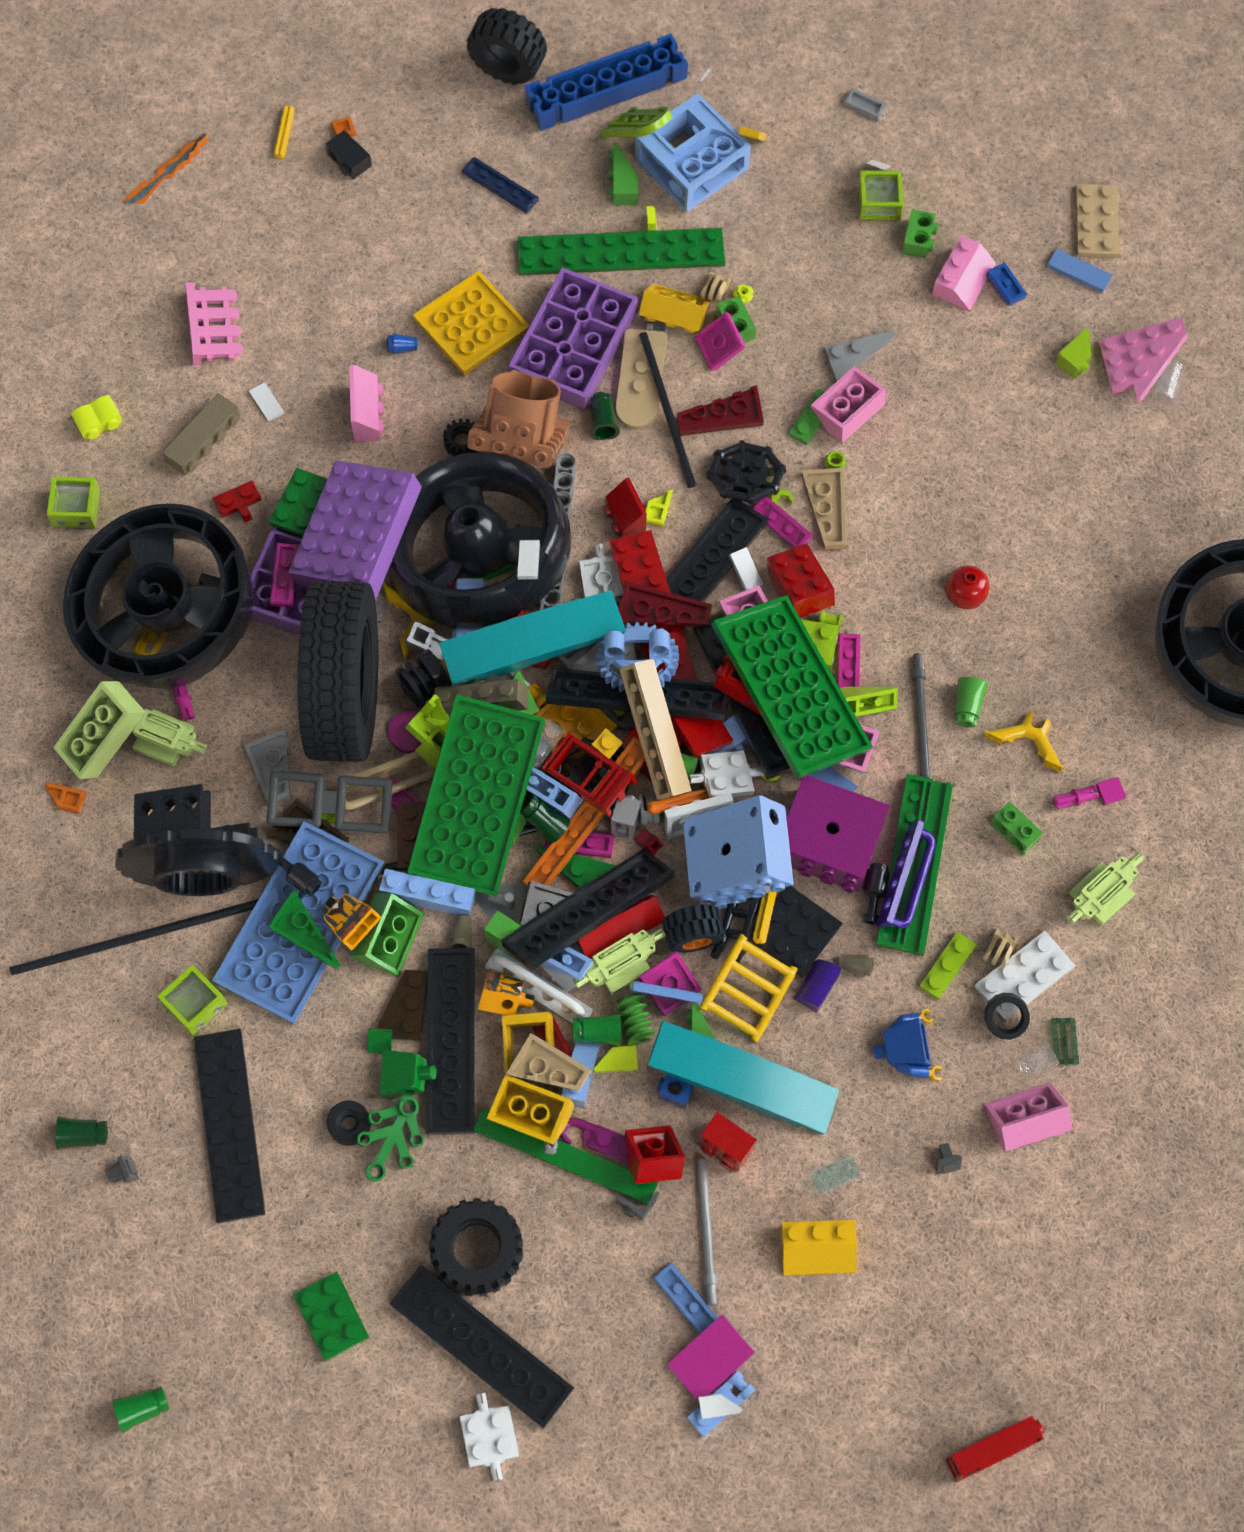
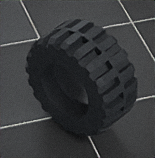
M491 8L482 12L477 18L467 38V50L471 60L475 61V65L481 68L485 74L493 76V79L502 80L503 83L507 84L510 82L513 85L524 84L535 77L547 53L546 40L542 36L541 30L537 29L532 21H528L527 17L517 14L516 11H508L506 8Z
M473 1198V1201L469 1202L465 1199L459 1201L460 1204L455 1207L453 1205L448 1207L447 1212L437 1218V1224L435 1227H432L430 1233V1258L441 1281L450 1286L453 1291L457 1293L462 1292L465 1296L471 1297L473 1294H479V1297L487 1296L486 1293L492 1291L495 1293L504 1284L508 1285L511 1282L512 1276L517 1274L523 1257L522 1236L515 1218L502 1205L497 1206L494 1201L488 1199L487 1202L481 1201V1198ZM473 1225H482L490 1228L499 1240L497 1258L492 1264L479 1270L463 1267L456 1260L453 1252V1245L457 1235L463 1229Z

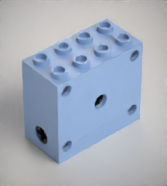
M758 795L683 819L691 899L700 901L701 904H708L718 907V909H723L727 907V904L743 903L747 898L763 897L765 893L771 891L781 892L785 890V887L794 885L784 805Z

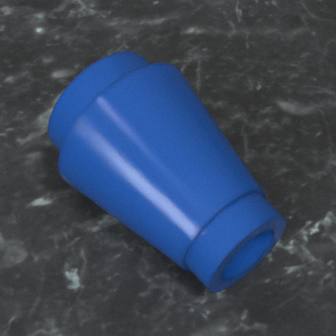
M396 333L387 335V352L397 354L417 350V338Z

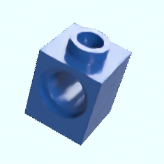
M667 1075L666 1078L661 1077L656 1090L660 1091V1099L686 1108L694 1086ZM671 1085H677L680 1087L681 1092L671 1094L668 1088Z

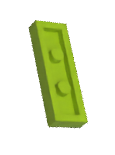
M957 931L919 988L939 1000L977 944Z

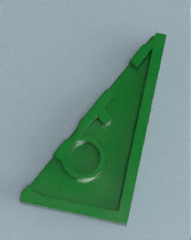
M539 846L536 852L542 857L548 848ZM573 855L560 873L581 889L617 865Z
M293 890L268 928L338 971L341 967L340 963L297 892Z

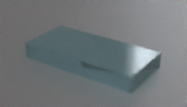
M850 1156L811 1175L821 1194L861 1176V1173L853 1157Z

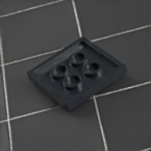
M788 886L775 898L766 942L764 944H756L753 941L755 925L753 926L750 941L786 966L796 967L798 969L796 974L802 978L843 923L795 888Z

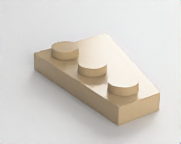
M530 1033L506 1075L581 1091L592 1070Z

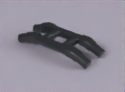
M761 897L750 898L749 910L738 908L739 903L727 904L722 922L725 937L714 945L710 954L711 958H719L726 947L727 938L738 939L739 935L743 934L747 937L746 941L749 942L759 911ZM734 917L746 919L743 931L730 929ZM741 950L736 962L740 963L742 957L746 954L745 950Z

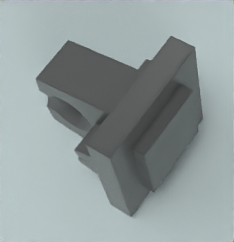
M949 1143L940 1144L938 1149L940 1158L936 1159L937 1174L960 1170L961 1155H952Z
M117 1157L118 1166L106 1173L109 1181L113 1183L121 1179L124 1182L139 1180L136 1166L131 1157Z

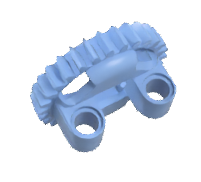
M636 622L635 626L627 623L625 633L609 631L604 635V641H600L601 648H597V668L600 671L601 678H605L606 684L611 683L613 689L619 686V691L622 692L625 687L621 675L614 670L611 673L610 664L615 665L619 669L633 663L646 661L625 660V643H649V657L654 659L656 668L661 663H665V670L661 669L657 672L661 687H664L665 681L670 682L671 676L675 675L679 661L678 646L675 645V639H670V633L663 628L656 629L655 624L650 628L646 622L643 626H640L638 622Z

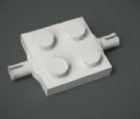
M598 544L594 545L596 557L579 561L584 598L612 591L614 598L618 596L622 599L624 591L614 558L604 555L603 544H599V548Z
M744 750L701 755L699 758L702 769L701 774H689L688 780L690 784L703 783L709 798L717 794L731 793L732 797L752 795L755 791L752 777L764 776L761 767L750 768L747 764Z
M482 1393L481 1396L477 1394L475 1396L479 1410L473 1414L460 1416L469 1468L481 1465L490 1466L492 1481H497V1476L498 1480H502L500 1464L507 1459L519 1457L509 1406L488 1408L486 1393Z

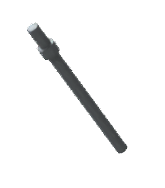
M914 653L912 680L915 681L921 777L930 778L924 692L926 674L925 669H923L922 654Z

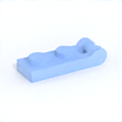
M738 1371L712 1395L721 1394L739 1406L755 1389L751 1384L748 1386L742 1379L744 1376ZM734 1385L741 1392L737 1397L730 1391ZM699 1406L687 1419L704 1438L728 1415L702 1419Z

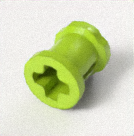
M822 610L819 622L839 625L840 631L843 614L834 615Z

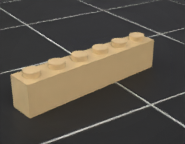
M654 659L619 668L657 801L692 791Z

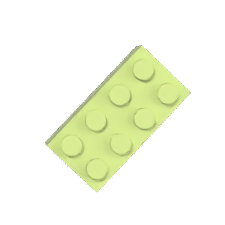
M119 681L101 682L53 748L79 779L97 778L146 712Z

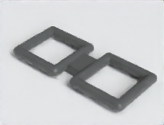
M272 771L269 778L266 822L268 825L301 827L305 821L319 828L321 826L322 813L335 814V828L337 830L386 834L389 832L393 782L390 779L340 776L338 778L337 791L324 790V776L322 774ZM279 780L315 783L312 819L276 816ZM347 785L383 788L381 824L344 821Z

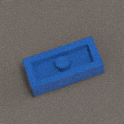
M1002 263L987 271V277L1007 306L1026 298L1027 293L1006 263Z

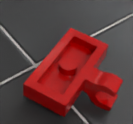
M252 480L213 497L222 518L239 511L244 523L252 520L248 507L262 501Z

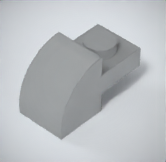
M414 621L405 645L417 655L429 649L441 661L444 657L439 643L447 639L435 634V630Z

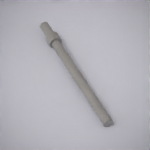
M701 1158L697 1159L696 1162L705 1267L703 1286H706L707 1305H717L716 1285H718V1278L714 1271L706 1159Z

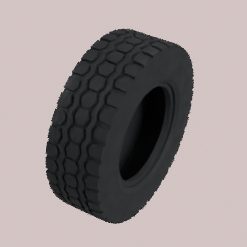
M314 581L309 585L304 600L298 646V718L305 756L314 761H365L369 756L373 740L378 690L379 650L375 596L371 584L366 582Z

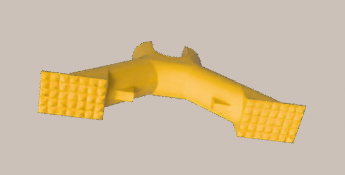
M383 582L387 603L394 604L395 610L402 609L410 615L411 623L407 630L402 631L403 637L398 639L403 659L406 660L410 650L406 647L405 641L413 622L416 621L424 626L434 625L437 622L414 611L404 602L396 590Z
M1029 712L1020 725L985 731L983 737L999 745H1002L1005 741L1013 743L1014 739L1023 737L1034 741L1038 749L1037 755L1042 757L1044 761L1043 765L1059 773L1062 772L1064 766L1060 764L1046 736L1051 726L1048 718L1043 727L1035 728L1031 724V719L1035 712Z

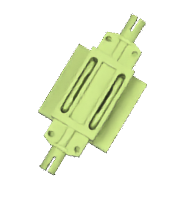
M145 709L146 713L132 730V733L137 737L132 747L134 751L172 767L175 766L180 756L189 757L194 750L204 754L207 748L206 744L196 741L193 725L155 709L152 711Z
M1137 852L1130 860L1121 857L1117 862H1112L1108 866L1101 862L1070 890L1069 894L1075 899L1072 903L1075 909L1067 916L1068 921L1072 919L1070 923L1074 924L1079 918L1087 920L1093 917L1101 926L1105 924L1134 897L1135 893L1129 886L1139 872L1136 866L1145 859L1144 856Z
M660 928L650 935L645 930L635 935L633 933L629 934L592 956L593 963L581 981L573 979L574 984L577 988L589 981L595 987L605 984L611 995L616 994L629 986L630 983L639 980L637 977L650 969L646 959L656 951L654 942L665 937V932Z

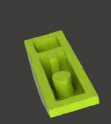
M897 687L840 688L856 717L897 709Z

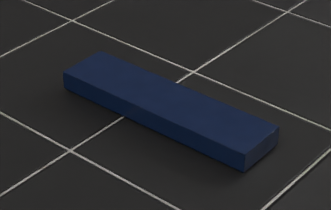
M473 157L462 169V174L526 214L539 201L538 196L476 157Z

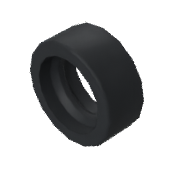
M1013 993L995 995L988 1001L985 1007L984 1018L987 1027L994 1036L1001 1039L1011 1040L1020 1037L1030 1024V1013L1026 1003L1021 997ZM1002 1003H1012L1020 1009L1021 1020L1012 1029H1002L994 1022L993 1012Z

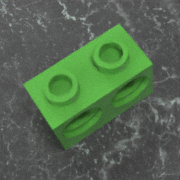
M911 210L902 254L927 258L928 251L932 252L934 239H931V235H936L938 223L934 222L935 213Z
M740 296L717 303L716 313H714L715 320L725 312L733 314L731 317L737 330L741 331L739 334L743 342L746 343L755 339L756 328Z
M1010 801L994 815L990 823L1022 855L1027 853L1043 834Z

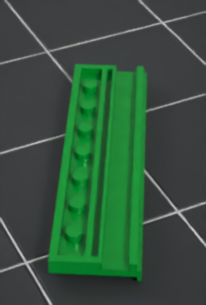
M907 774L889 869L888 888L909 823L917 819L924 821L923 829L932 833L936 846L911 924L902 929L893 926L883 929L879 927L876 946L924 956L953 785L951 782L942 783L933 781L934 779ZM921 837L895 917L898 919H903L927 845L926 840Z

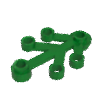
M401 1096L396 1101L394 1107L381 1111L373 1110L368 1113L367 1121L371 1125L380 1124L382 1119L397 1116L393 1125L369 1133L361 1132L356 1137V1142L361 1147L368 1146L372 1141L386 1137L375 1161L369 1163L365 1168V1176L369 1181L376 1182L384 1178L386 1173L384 1163L394 1143L399 1154V1167L406 1169L413 1165L414 1160L409 1155L402 1132V1127L406 1121L411 1134L408 1139L409 1144L412 1147L423 1145L424 1136L420 1133L415 1118L419 1111V1104L413 1096ZM404 1103H408L410 1105V1110L408 1112H405L403 1110ZM373 1113H376L379 1117L377 1122H373L371 1119ZM362 1135H366L368 1138L366 1144L360 1141ZM415 1135L420 1138L419 1144L413 1142ZM404 1157H407L410 1161L408 1166H404L402 1163ZM373 1167L378 1171L375 1177L370 1174V1170Z

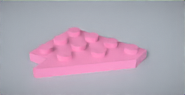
M1182 317L1098 340L1113 394L1134 389L1137 402L1139 403L1143 400L1187 339Z

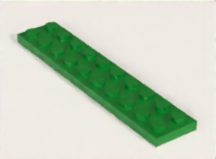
M722 228L517 237L519 275L559 274L562 267L575 273L725 266Z

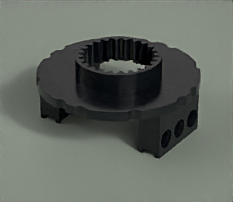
M202 784L134 794L133 839L124 843L122 848L117 849L115 853V867L117 871H121V875L124 877L132 878L133 881L156 887L166 893L181 896H211L227 893L236 889L239 885H248L267 878L269 873L275 872L278 868V852L274 850L273 845L264 843L262 839L258 838V829L256 827L251 828L250 822L211 828V791H204Z

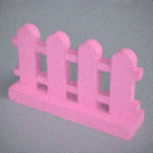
M186 283V304L193 366L201 365V358H207V361H212L213 358L229 357V361H232L234 357L240 356L243 352L242 345L232 341V339L238 338L241 335V329L237 325H231L230 322L239 317V311L235 307H229L228 303L236 301L237 293L231 289L227 290V286H221V290H205V287L195 290L194 283ZM201 304L202 308H197L196 305ZM207 304H223V307L207 308ZM198 322H203V326H199ZM209 322H225V325L209 326ZM227 339V343L211 344V340ZM200 340H205V344H200Z

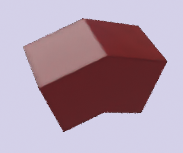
M645 828L635 837V843L652 855H655L663 847L658 836L650 833Z

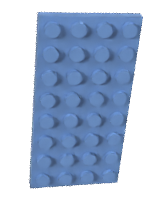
M305 821L302 823L283 857L293 865L301 862L319 876V880L322 881L321 887L313 896L304 895L286 880L287 872L278 865V868L272 875L212 979L214 984L294 1025L328 965L271 931L268 926L294 890L316 923L330 949L335 954L342 941L324 919L325 914L329 911L325 907L326 901L330 897H335L339 900L343 894H348L364 903L385 865L384 861Z

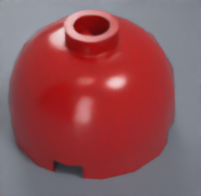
M966 565L953 570L947 579L945 591L947 598L955 606L963 609H974L987 599L990 584L988 577L981 569L976 566Z

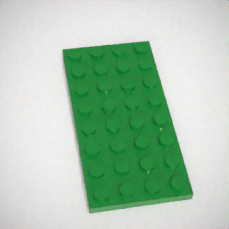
M787 595L713 621L711 626L796 779L869 752L873 748Z
M456 694L407 873L473 888L477 892L497 897L546 718Z

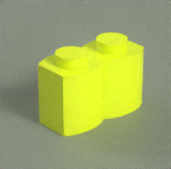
M110 395L102 396L92 403L81 406L71 412V416L84 440L96 439L103 431L114 430L123 422Z

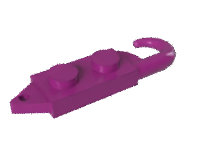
M569 1118L566 1128L560 1135L564 1142L567 1144L572 1143L567 1137L566 1132L569 1127L575 1126L585 1130V1146L628 1164L624 1135L580 1118Z

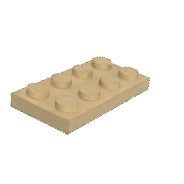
M1077 183V256L1119 257L1118 185Z

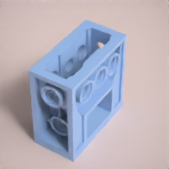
M698 93L671 111L672 118L663 127L649 135L635 137V160L686 212L749 169L751 145ZM685 133L691 137L675 149L670 145V143Z

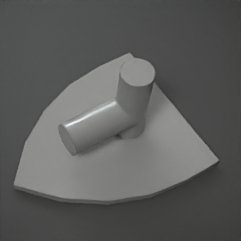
M500 884L497 897L479 892L476 894V899L482 910L491 919L499 911L517 923L521 915L520 910L523 907L527 887L516 884Z

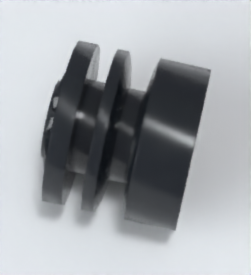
M429 649L415 656L417 668L407 661L404 664L405 669L401 666L395 669L402 690L418 708L424 707L426 704L425 700L429 701L432 698L430 690L435 692L437 687L452 686L446 670Z

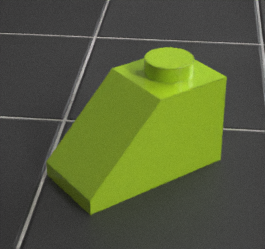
M1085 328L1058 353L1055 362L1073 378L1078 374H1085L1090 367L1091 345L1089 329Z

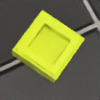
M654 206L646 207L647 231H656Z

